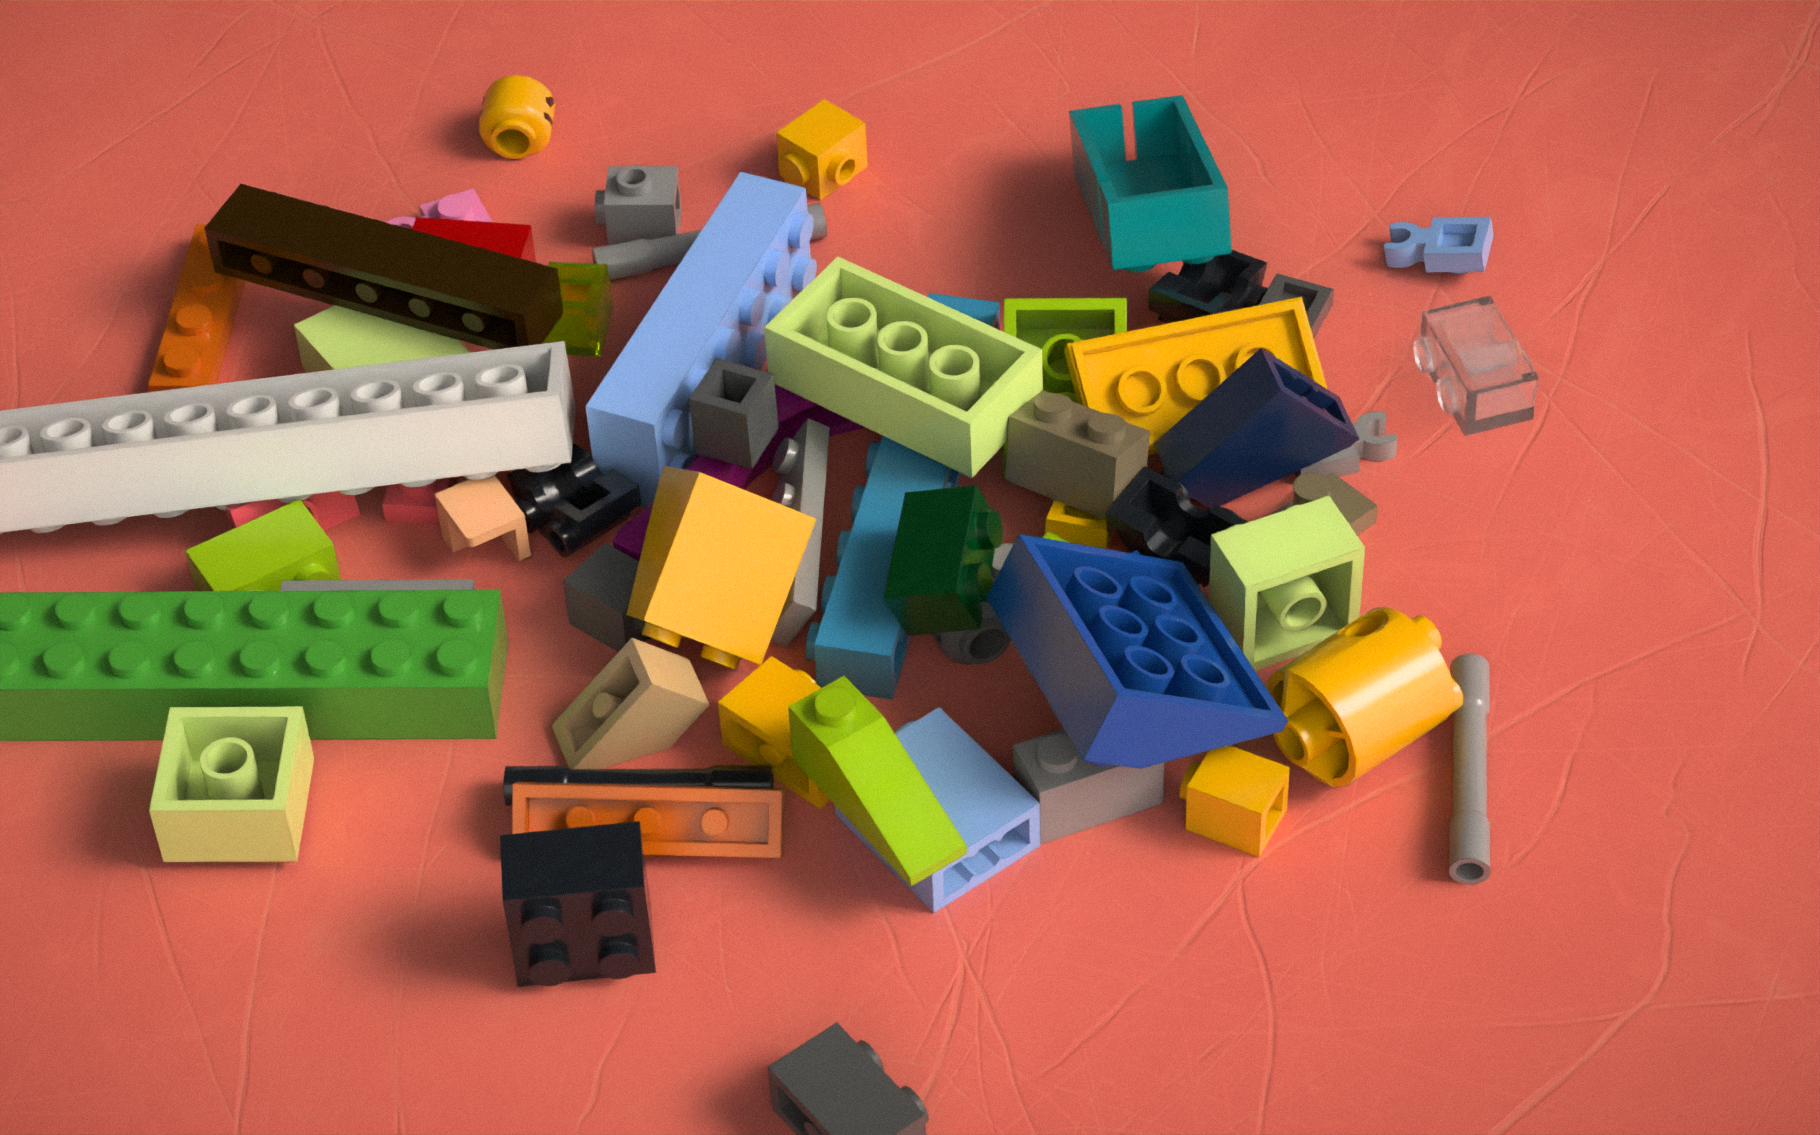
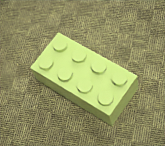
M839 256L764 327L768 372L774 374V384L970 478H973L1007 442L1009 416L1043 390L1042 349Z

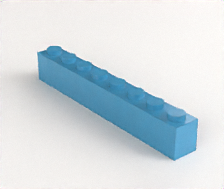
M933 293L928 294V298L1000 330V302ZM883 435L880 442L872 441L870 443L866 459V477L868 480L866 486L857 485L855 488L851 507V520L854 523L851 531L843 529L840 534L836 554V563L839 569L836 576L828 575L825 579L821 598V610L824 615L821 623L812 622L806 641V659L815 661L816 683L821 688L845 676L863 695L893 700L912 635L908 636L883 598L905 492L958 487L962 473Z

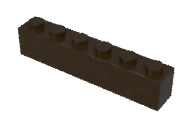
M241 183L204 228L215 273L344 307L493 350L542 344L564 314L557 268Z

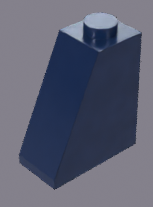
M1260 348L1154 443V446L1164 467L1161 475L1178 481L1186 488L1191 498L1212 509L1215 504L1218 506L1226 504L1347 449L1357 442L1359 437L1339 396Z

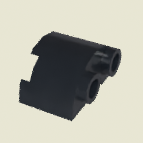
M1232 250V254L1215 256L1206 263L1189 264L1184 262L1178 275L1168 271L1149 289L1148 308L1150 311L1160 314L1157 320L1168 324L1257 306L1268 289L1262 286L1267 262Z
M574 443L571 463L560 464L555 469L545 472H531L523 468L515 469L507 474L516 496L514 501L525 515L527 532L532 533L538 529L563 557H568L627 520L631 515L630 511L641 504L640 489L637 483L615 469H611L603 474L596 466L592 455Z
M1146 466L1142 468L1106 512V526L1109 536L1118 533L1122 542L1131 552L1137 550L1144 556L1183 562L1196 583L1202 584L1203 588L1208 586L1210 581L1211 534L1248 522L1232 510L1216 504L1210 510H1202L1190 503V495L1181 483L1174 479L1166 478Z

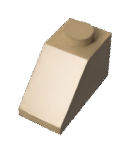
M631 638L551 726L569 768L603 769L669 749L710 704L688 658Z

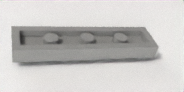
M807 418L792 439L786 437L781 441L772 463V471L778 473L777 488L772 495L771 501L816 518L770 640L784 647L790 644L815 613L817 607L830 427Z

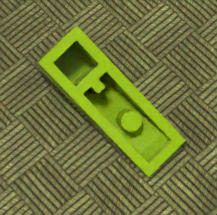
M845 676L788 706L794 762L910 887L967 854V845L884 716Z

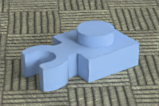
M1433 217L1430 228H1419L1416 224L1409 222L1390 224L1391 242L1384 245L1386 264L1392 268H1405L1418 262H1424L1426 272H1449L1452 274L1485 272L1494 237L1491 217Z

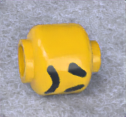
M506 76L493 82L484 94L479 119V133L483 143L493 152L509 159H521L528 155L542 152L550 141L554 120L555 102L551 92L541 82L526 76Z

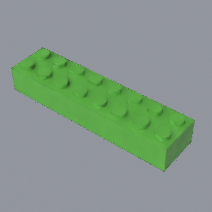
M501 591L0 592V741L163 740L170 707L303 706L310 740L497 739L509 644Z

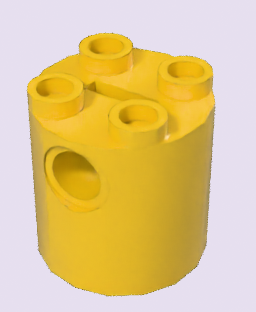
M1387 606L1373 608L1275 671L1266 682V688L1288 719L1283 731L1273 734L1279 749L1285 757L1322 783L1331 787H1346L1445 721L1451 713L1459 709L1463 705V694L1458 684L1451 678L1450 671L1439 651L1442 639L1435 625L1423 615H1417L1410 619L1404 613Z

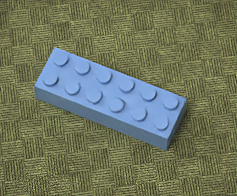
M740 171L585 406L592 458L596 466L603 474L611 469H615L637 483L640 489V507L647 508L654 501L659 478L664 466L686 470L693 463L697 454L695 453L689 398L715 359L718 358L760 370L767 358L764 327L815 279L817 263L815 259L811 258L810 239L813 232L814 219L811 214H808L805 187Z

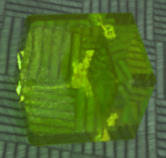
M549 262L548 266L558 269L564 314L543 344L564 341L567 355L602 357L613 310L608 264Z

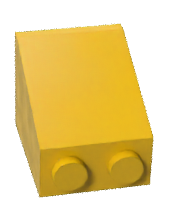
M664 466L659 478L626 615L646 622L641 633L642 635L676 648L679 647L682 636L704 644L700 657L737 670L740 659L761 665L816 518L701 472Z

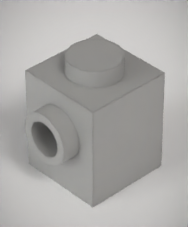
M608 166L605 190H596L595 220L597 225H606L608 245L636 239L651 240L680 234L682 203L678 166Z

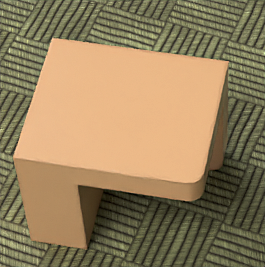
M495 475L481 480L468 479L435 494L442 538L453 553L467 546L475 547L500 536L518 561L531 556L525 515Z

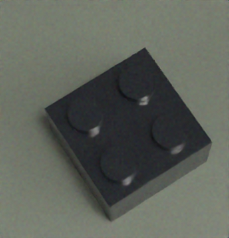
M640 821L500 835L502 900L518 987L531 985L555 986L570 981L600 978L624 979L632 975L656 973L652 909Z

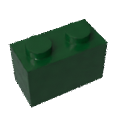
M977 485L905 492L883 599L908 636L981 628L983 617L982 602H989L987 596L993 586L991 574L995 549L999 548L1002 544L1003 526L999 513L991 509Z

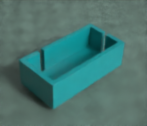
M1183 95L1132 102L1136 160L1126 161L1121 104L1069 111L1074 175L1100 240L1104 243V249L1113 270L1123 269L1128 272H1144L1154 268L1156 264L1176 261L1201 264L1211 261L1218 255L1232 254L1228 187Z

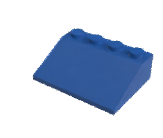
M1018 534L987 599L1001 621L1003 629L1010 636L1026 663L1028 671L1033 675L1049 702L1051 710L1058 717L1074 744L1076 752L1083 761L1099 767L1118 765L1141 769L1283 731L1288 719L1183 562Z

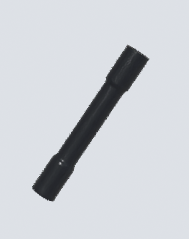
M714 765L706 769H571L566 766H506L503 789L505 805L512 806L513 784L516 782L774 788L773 765Z

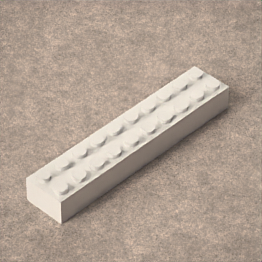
M560 341L1 410L0 535L3 532L30 529L35 533H48L58 530L67 524L91 521L96 525L105 526L121 522L127 517L154 514L160 518H171L179 516L189 509L216 506L220 510H226L225 505L271 499L292 503L298 499L301 501L305 500L312 494L340 491V493L345 495H358L368 492L376 486L402 484L403 486L413 488L422 487L433 483L436 479L464 476L471 480H481L492 477L499 471L523 468L531 472H545L555 469L560 464L571 463L576 404L565 342Z

